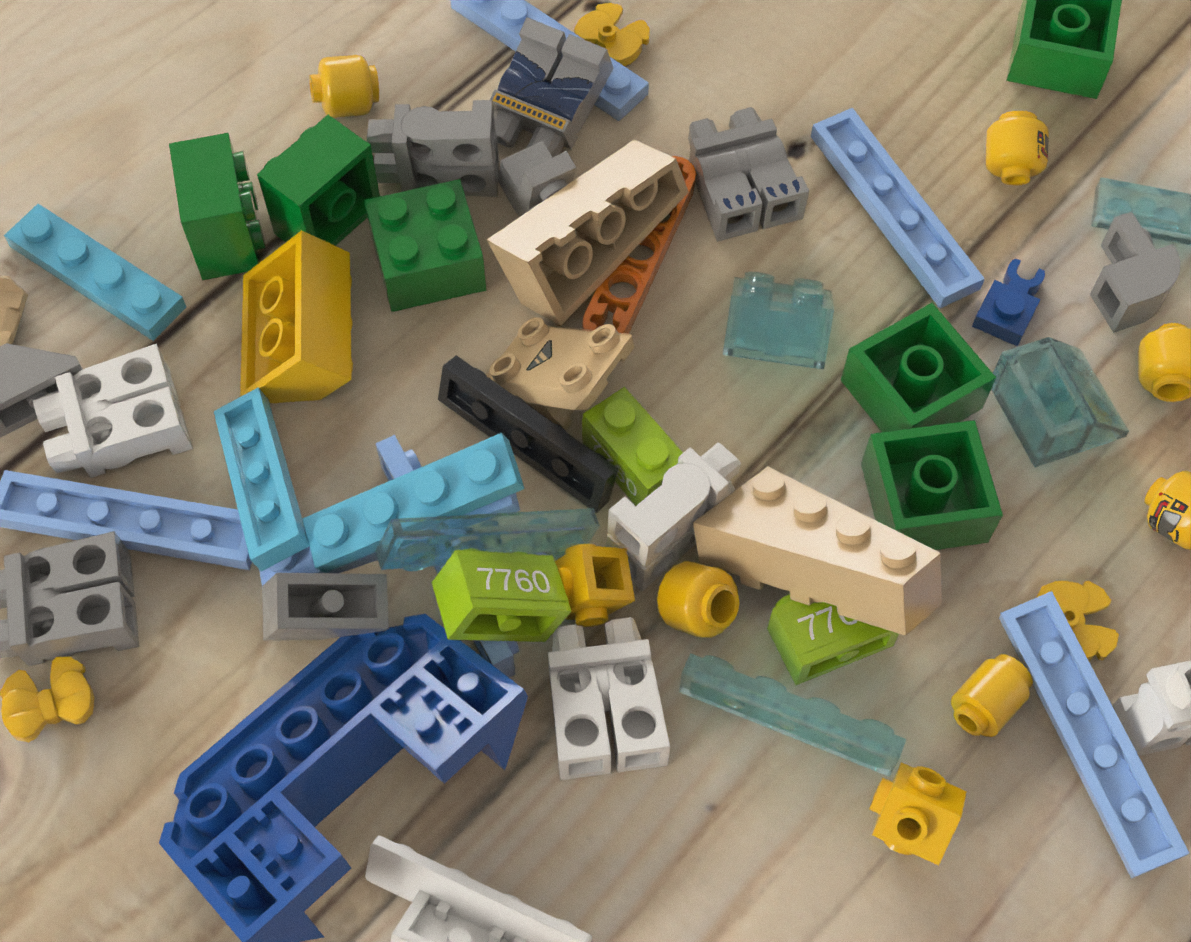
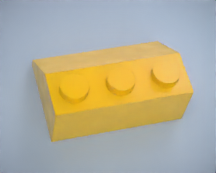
M301 230L243 275L240 397L259 388L269 399V403L316 401L325 398L352 380L351 330L353 321L351 317L352 277L350 275V252Z

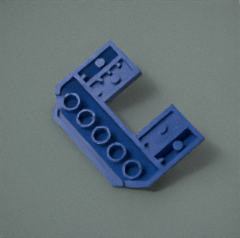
M427 614L404 617L403 625L389 627L386 631L340 637L179 774L174 794L179 799L173 822L164 824L159 844L241 942H301L324 938L322 933L305 914V911L352 868L342 854L315 827L403 748L444 784L480 751L505 770L528 695L521 686L461 640H448L445 628Z

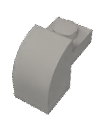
M541 141L500 161L498 182L518 216L521 217L571 183L574 179L576 166L567 151L552 157L545 143Z
M1131 211L1114 217L1101 244L1102 249L1112 264L1103 267L1090 293L1113 333L1151 319L1161 308L1180 272V258L1175 245L1171 244L1156 249L1150 233L1141 227Z

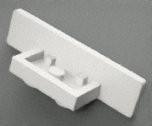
M377 836L370 846L365 878L369 882L412 902L393 931L390 942H592L590 934L578 929L572 923L556 919L523 903L513 895L503 894L469 878L460 870L448 868L422 856L409 846L397 844L382 836Z

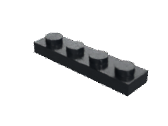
M457 355L443 365L438 394L440 402L489 437L502 433L509 440L514 455L594 512L598 513L609 502L618 468L608 462L603 455L585 446L568 434L563 427L548 420L528 406L523 399L511 394L488 378L483 371L474 368Z

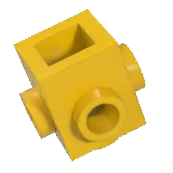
M578 544L567 548L565 555L555 561L571 608V613L565 620H575L576 625L583 627L602 625L609 621V614L635 601L627 548Z
M901 762L893 781L881 778L870 804L869 810L878 813L872 836L883 840L890 849L900 854H914L939 866L962 817L967 791L947 783L943 776L930 768L923 766L913 768Z

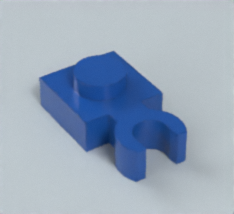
M1015 258L1010 262L1006 270L1003 283L994 280L974 319L972 327L1018 347L1040 302V299L1034 297V295L1037 294L1045 277V270L1039 268L1033 279H1023L1017 274L1021 260Z

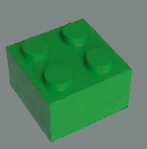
M1023 0L1018 14L1006 81L1097 99L1113 63L1122 0Z
M329 114L315 126L307 128L296 142L279 156L270 159L264 168L257 173L273 232L284 242H287L302 230L336 246L368 218L364 200L380 197L371 145Z
M229 133L169 143L180 220L202 281L250 271L259 264L257 250L265 249L266 247L260 220H256V210H259L253 182H243L250 180L244 151L234 152Z
M460 179L364 200L371 237L391 312L487 291L484 258Z
M930 303L849 348L841 382L882 432L961 422L983 409L997 377L933 303Z
M975 420L870 434L861 466L876 521L934 550L989 543L1003 513Z

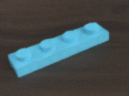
M40 204L31 209L4 235L12 249L152 341L186 308L181 295Z
M256 388L215 410L214 415L249 557L262 572L309 547V542L269 399L259 388Z
M500 433L304 517L302 520L315 568L323 573H327L525 488L510 442Z

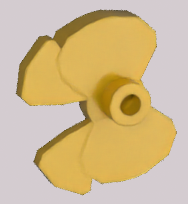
M614 3L598 4L596 10L585 14L578 20L574 33L588 42L606 48L609 56L623 66L633 63L642 52V44H649V26L645 20H637L620 30L615 25L623 14L622 6Z
M1089 580L1085 581L1083 585L1071 581H1054L1042 586L1036 598L1048 592H1053L1088 661L1094 655H1096L1098 660H1104L1114 651L1119 637L1116 630L1085 624L1084 615L1093 614L1109 607L1111 599L1103 588Z
M55 657L51 664V689H43L40 692L25 670L19 669L9 676L0 691V696L3 699L1 706L2 720L11 735L18 741L29 743L38 737L47 723L57 724L62 720L76 725L85 723L93 714L95 700L93 690L83 675L86 672L85 666L72 657Z

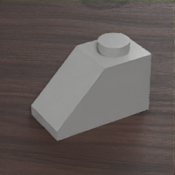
M8 343L0 346V438L38 419L33 400L58 391L56 376L71 372L74 376L83 370L76 356Z
M276 573L262 586L263 640H323L389 629L387 574Z

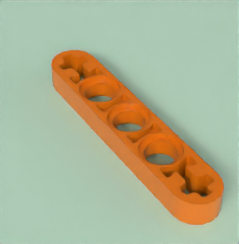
M672 156L677 159L689 193L671 210L669 220L659 223L639 244L649 247L654 254L646 260H635L628 256L595 290L584 313L582 329L595 330L604 325L608 317V311L614 313L613 326L618 333H630L694 194L696 171L694 165L689 160L683 157ZM626 282L633 285L636 292L628 298H618L612 295L609 289L616 283Z

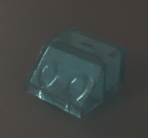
M745 272L744 278L734 277L723 355L824 370L834 314L831 290L823 289L824 283L811 279H794L793 285L775 283L773 275L761 272Z
M1046 337L1001 353L993 371L997 378L991 390L1035 468L1127 437L1129 433L1128 428L1081 349L1051 337Z

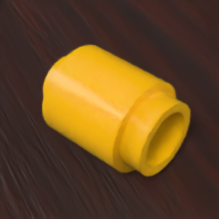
M1000 654L995 659L985 660L951 698V705L954 710L953 715L958 725L974 736H996L1029 699V689L1033 685L1030 672L1021 662L1009 655Z

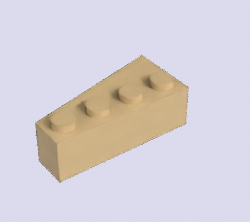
M633 140L488 238L487 242L520 303L557 325L562 326L689 191L676 158Z
M768 466L693 522L699 563L721 568L725 572L738 575L743 585L761 590L767 584L790 591L791 600L809 606L812 602L829 603L837 606L839 615L905 636L942 605L940 552Z

